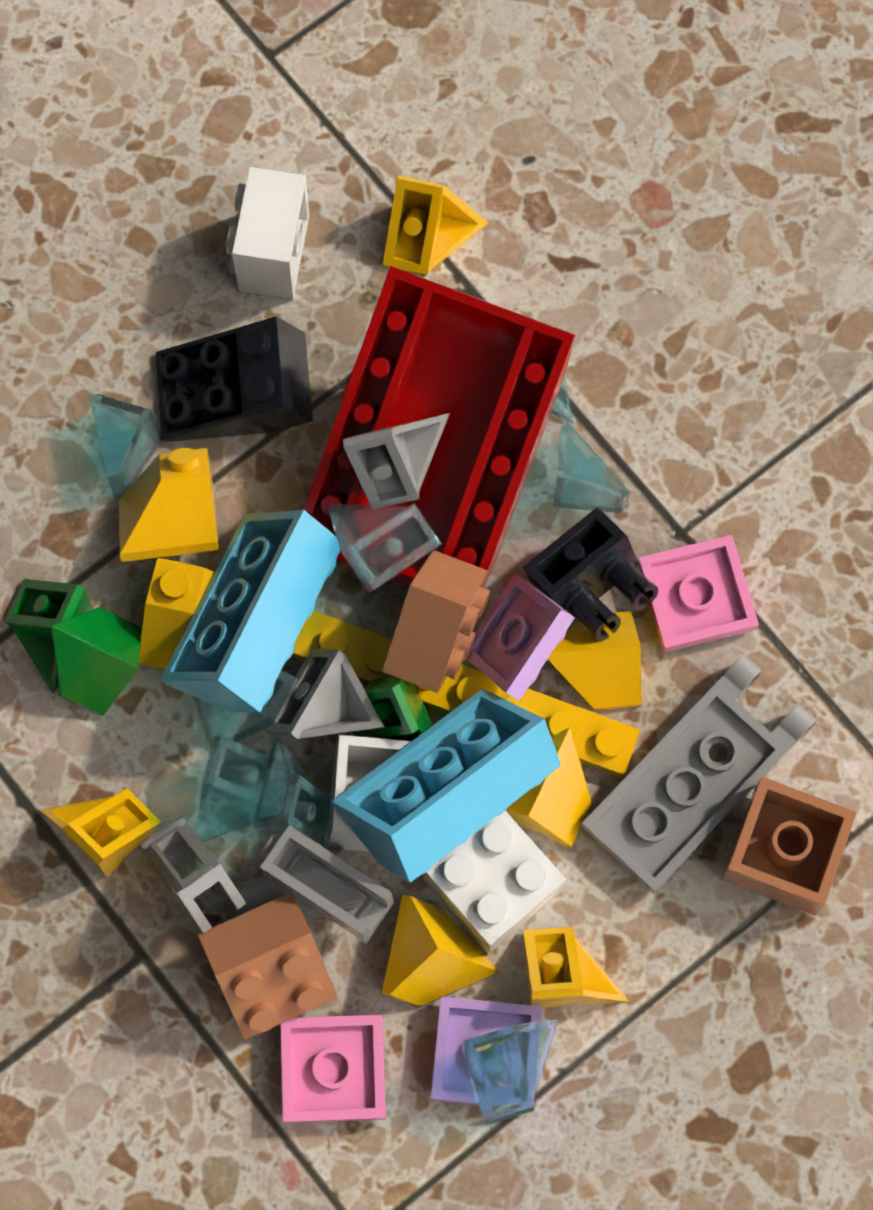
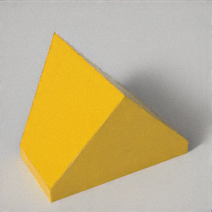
M398 175L382 265L428 275L434 267L479 232L488 222L445 185Z
M631 611L615 612L621 619L620 627L613 634L605 626L603 629L608 633L609 638L604 641H598L578 619L566 631L563 640L556 645L548 657V661L593 708V711L642 706L641 646Z
M569 727L551 736L561 766L547 776L538 786L529 790L507 807L505 811L517 824L572 848L592 801Z
M128 788L111 797L39 809L106 877L143 843L161 823Z
M402 895L382 995L413 1006H423L440 999L441 996H447L500 973L441 908L415 897Z
M573 926L523 930L529 1005L546 1008L629 1002L574 935Z

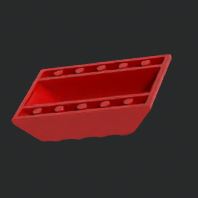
M390 266L303 509L344 542L336 559L410 587V584L432 551L435 550L488 570L484 588L498 558L564 380L576 335ZM450 413L419 490V499L372 510L344 449L343 439Z

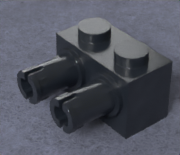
M598 507L522 567L531 584L573 617H577L598 641H604L609 638L608 633L603 629L605 626L614 634L621 624V619L599 599L607 591L615 587L631 603L635 610H642L647 607L646 603L641 599L642 595L652 603L659 592L658 587L637 569L640 564L628 536Z

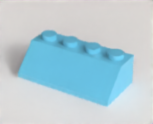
M305 510L245 514L160 681L167 686L230 712H261L263 706L270 700L273 694V685L284 663L294 652L295 641L305 621L315 609V600L325 580L331 575L336 566V558L344 542Z
M482 688L335 798L332 804L378 863L411 883L417 877L426 873L431 866L457 846L465 843L471 835L489 821L502 814L507 807L525 793L538 786L547 776L558 769L561 763L544 718Z

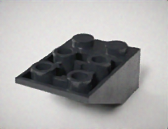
M277 316L155 352L162 441L171 442L273 433L313 422L305 333Z

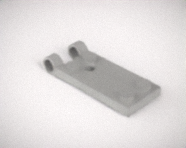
M742 655L581 824V827L653 894L661 888L755 788L761 776L765 777L817 722L808 711L798 704L770 732L736 700L762 673V670L745 655ZM715 745L724 747L727 751V759L723 762H714L709 757V749Z

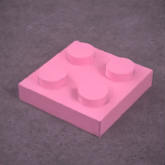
M732 535L639 557L638 562L640 565L638 567L640 572L658 587V595L652 603L649 602L663 653L757 630L759 623Z
M382 1014L292 1018L281 1023L284 1124L386 1120Z

